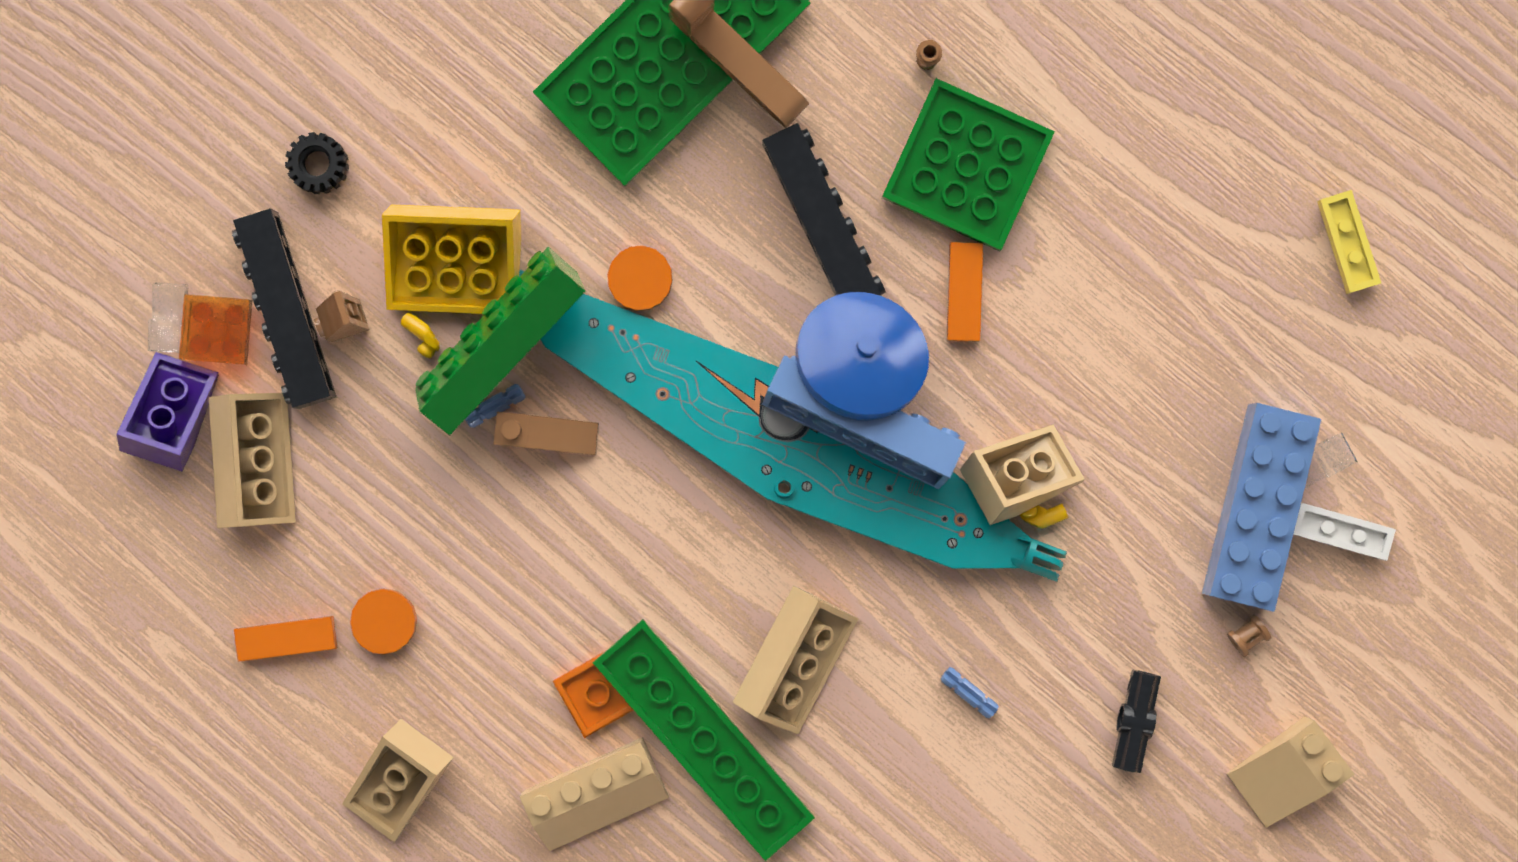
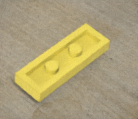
M1352 190L1318 200L1317 203L1346 293L1349 294L1381 284Z

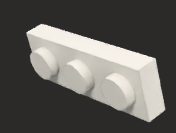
M1301 503L1293 535L1387 561L1396 529Z

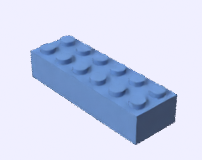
M784 355L762 403L765 407L937 489H940L951 477L966 444L965 441L959 439L960 435L948 428H942L941 430L929 425L930 421L927 418L916 413H912L910 416L899 411L891 416L875 420L852 419L834 413L820 404L807 390L800 378L795 356L789 358Z
M1260 403L1248 404L1202 594L1275 612L1320 428V418Z

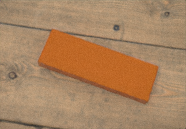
M950 242L947 341H980L983 243Z
M334 616L234 629L238 662L337 648Z

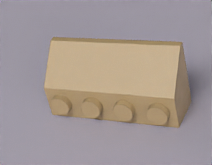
M226 394L209 397L217 528L296 522L288 404L283 394Z
M793 585L733 703L757 719L799 734L858 618Z
M642 737L524 790L519 797L532 827L548 850L552 851L669 798V795Z

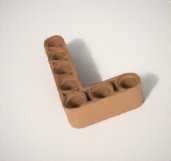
M673 0L669 4V17L672 22L783 127L787 128L809 105L806 98L714 11V0Z

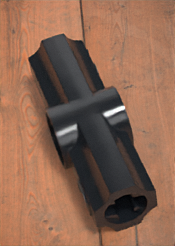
M1139 670L1131 671L1125 704L1121 705L1117 717L1116 730L1119 733L1112 761L1114 768L1141 773L1148 739H1151L1156 725L1157 715L1154 708L1161 680L1159 675Z

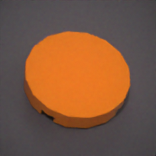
M644 245L631 246L619 252L611 262L607 274L608 287L614 298L625 308L636 311L651 310L660 305L669 295L673 282L672 269L666 258L656 249Z
M382 588L368 592L357 601L352 610L350 625L353 636L360 646L372 653L388 654L396 652L408 644L416 631L417 616L413 604L403 594L396 590Z

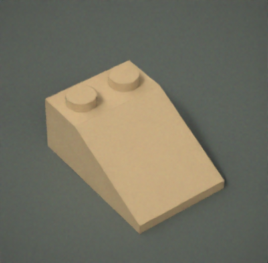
M1054 425L975 450L960 468L963 477L990 525L1018 516L1085 480Z
M1306 716L1226 773L1266 828L1324 797L1355 775L1317 722Z
M400 719L382 737L342 804L395 842L436 786L454 757Z

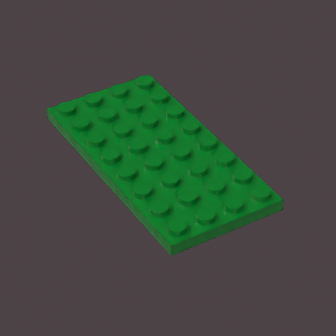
M625 0L533 91V94L624 187L733 81L728 74L672 22L669 17V4L673 0ZM714 0V11L752 48L761 54L811 3L809 0Z

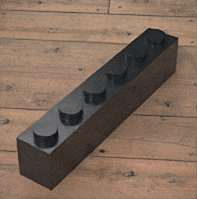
M796 123L763 139L762 145L835 296L848 292H866L879 296L886 293L879 276L872 277L867 265L872 262L865 247L861 246L858 248L853 236L857 234L851 218L849 216L844 218L839 209L843 202L835 187L830 189L824 178L829 176V173L822 158L815 159L810 149L815 144L808 129L801 130L799 124Z
M269 208L233 220L236 229L232 230V236L237 248H242L245 261H242L243 271L248 280L252 279L255 292H252V299L258 311L262 310L265 323H262V331L267 342H272L275 354H272L271 358L276 372L282 374L285 385L281 386V390L286 403L291 404L292 408L302 409L336 398L334 386L279 213Z

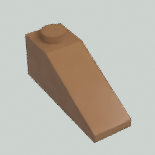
M342 291L334 292L316 308L318 318L314 319L316 329L320 337L325 336L327 341L335 342L370 330L360 299Z
M497 412L493 444L595 455L599 423Z

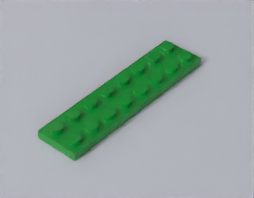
M644 619L640 620L593 661V664L765 861L815 819L814 814Z

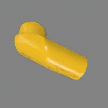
M411 312L406 313L401 319V326L423 341L417 347V351L428 359L432 358L434 353L439 351L440 348L438 339L428 324Z
M1063 503L1049 509L1037 505L1020 514L1023 521L1039 529H1044L1069 518Z

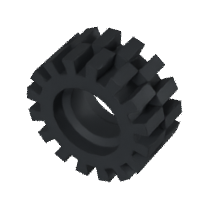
M311 132L308 133L309 136H299L297 143L294 141L291 143V152H286L288 162H285V168L289 170L287 174L290 179L303 190L314 194H320V192L327 194L331 192L330 189L339 188L341 185L338 183L341 180L345 181L347 177L345 170L349 171V165L346 163L348 156L343 151L344 148L333 138L323 133L316 134ZM316 151L324 152L329 159L327 171L319 176L310 175L305 167L307 157Z

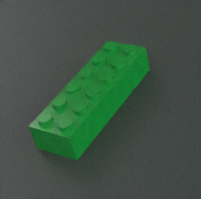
M547 247L543 252L538 251L529 260L528 268L520 277L518 275L514 276L505 287L506 292L498 300L493 299L487 304L482 312L483 316L476 324H469L461 333V340L453 348L448 347L438 358L437 366L431 372L425 371L417 380L415 391L419 412L449 436L586 292L577 271L551 248Z

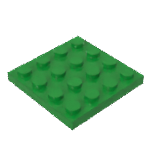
M936 78L882 195V199L1000 252L1055 131Z

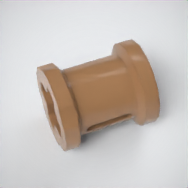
M1254 614L1250 616V621L1235 632L1230 630L1227 633L1231 643L1243 657L1249 655L1248 651L1263 640L1269 641L1272 639L1265 625Z

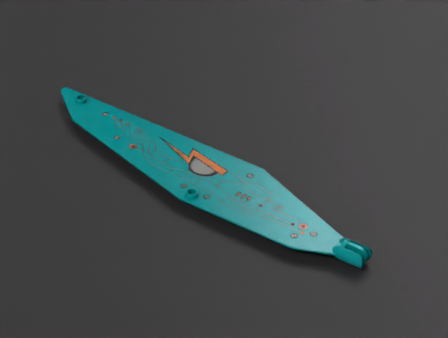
M519 270V277H520L525 271ZM583 294L540 339L545 348L767 500L952 569L1020 568L1052 581H1058L1060 575L1049 569L1062 570L1064 563L1057 558H1066L1067 551L1030 538L1009 519L990 525L968 484L954 472H952L951 477L940 489L934 488L763 406L762 403L766 392L778 369L775 365ZM782 483L787 484L790 491L788 493H781L778 485Z

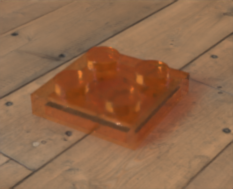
M184 294L179 360L247 365L253 300Z

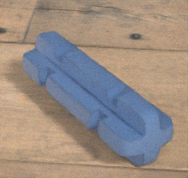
M514 384L505 389V393L500 392L483 401L465 419L467 424L474 428L482 424L485 418L489 420L496 416L497 412L510 408V404H517L523 401L525 394L518 384Z
M949 667L943 673L941 681L950 689L953 687L954 692L972 707L979 708L978 711L983 716L990 719L997 712L998 704L991 698H986L985 694L965 677L962 679L961 674L955 669Z

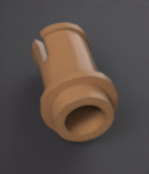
M925 40L918 45L916 62L920 68L924 70L932 69L941 60L942 49L936 41ZM924 53L931 54L932 58H927Z

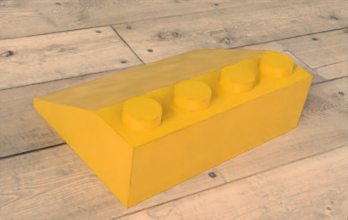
M391 205L382 214L387 310L482 314L490 301L493 299L498 300L506 292L505 287L514 276H519L521 210Z

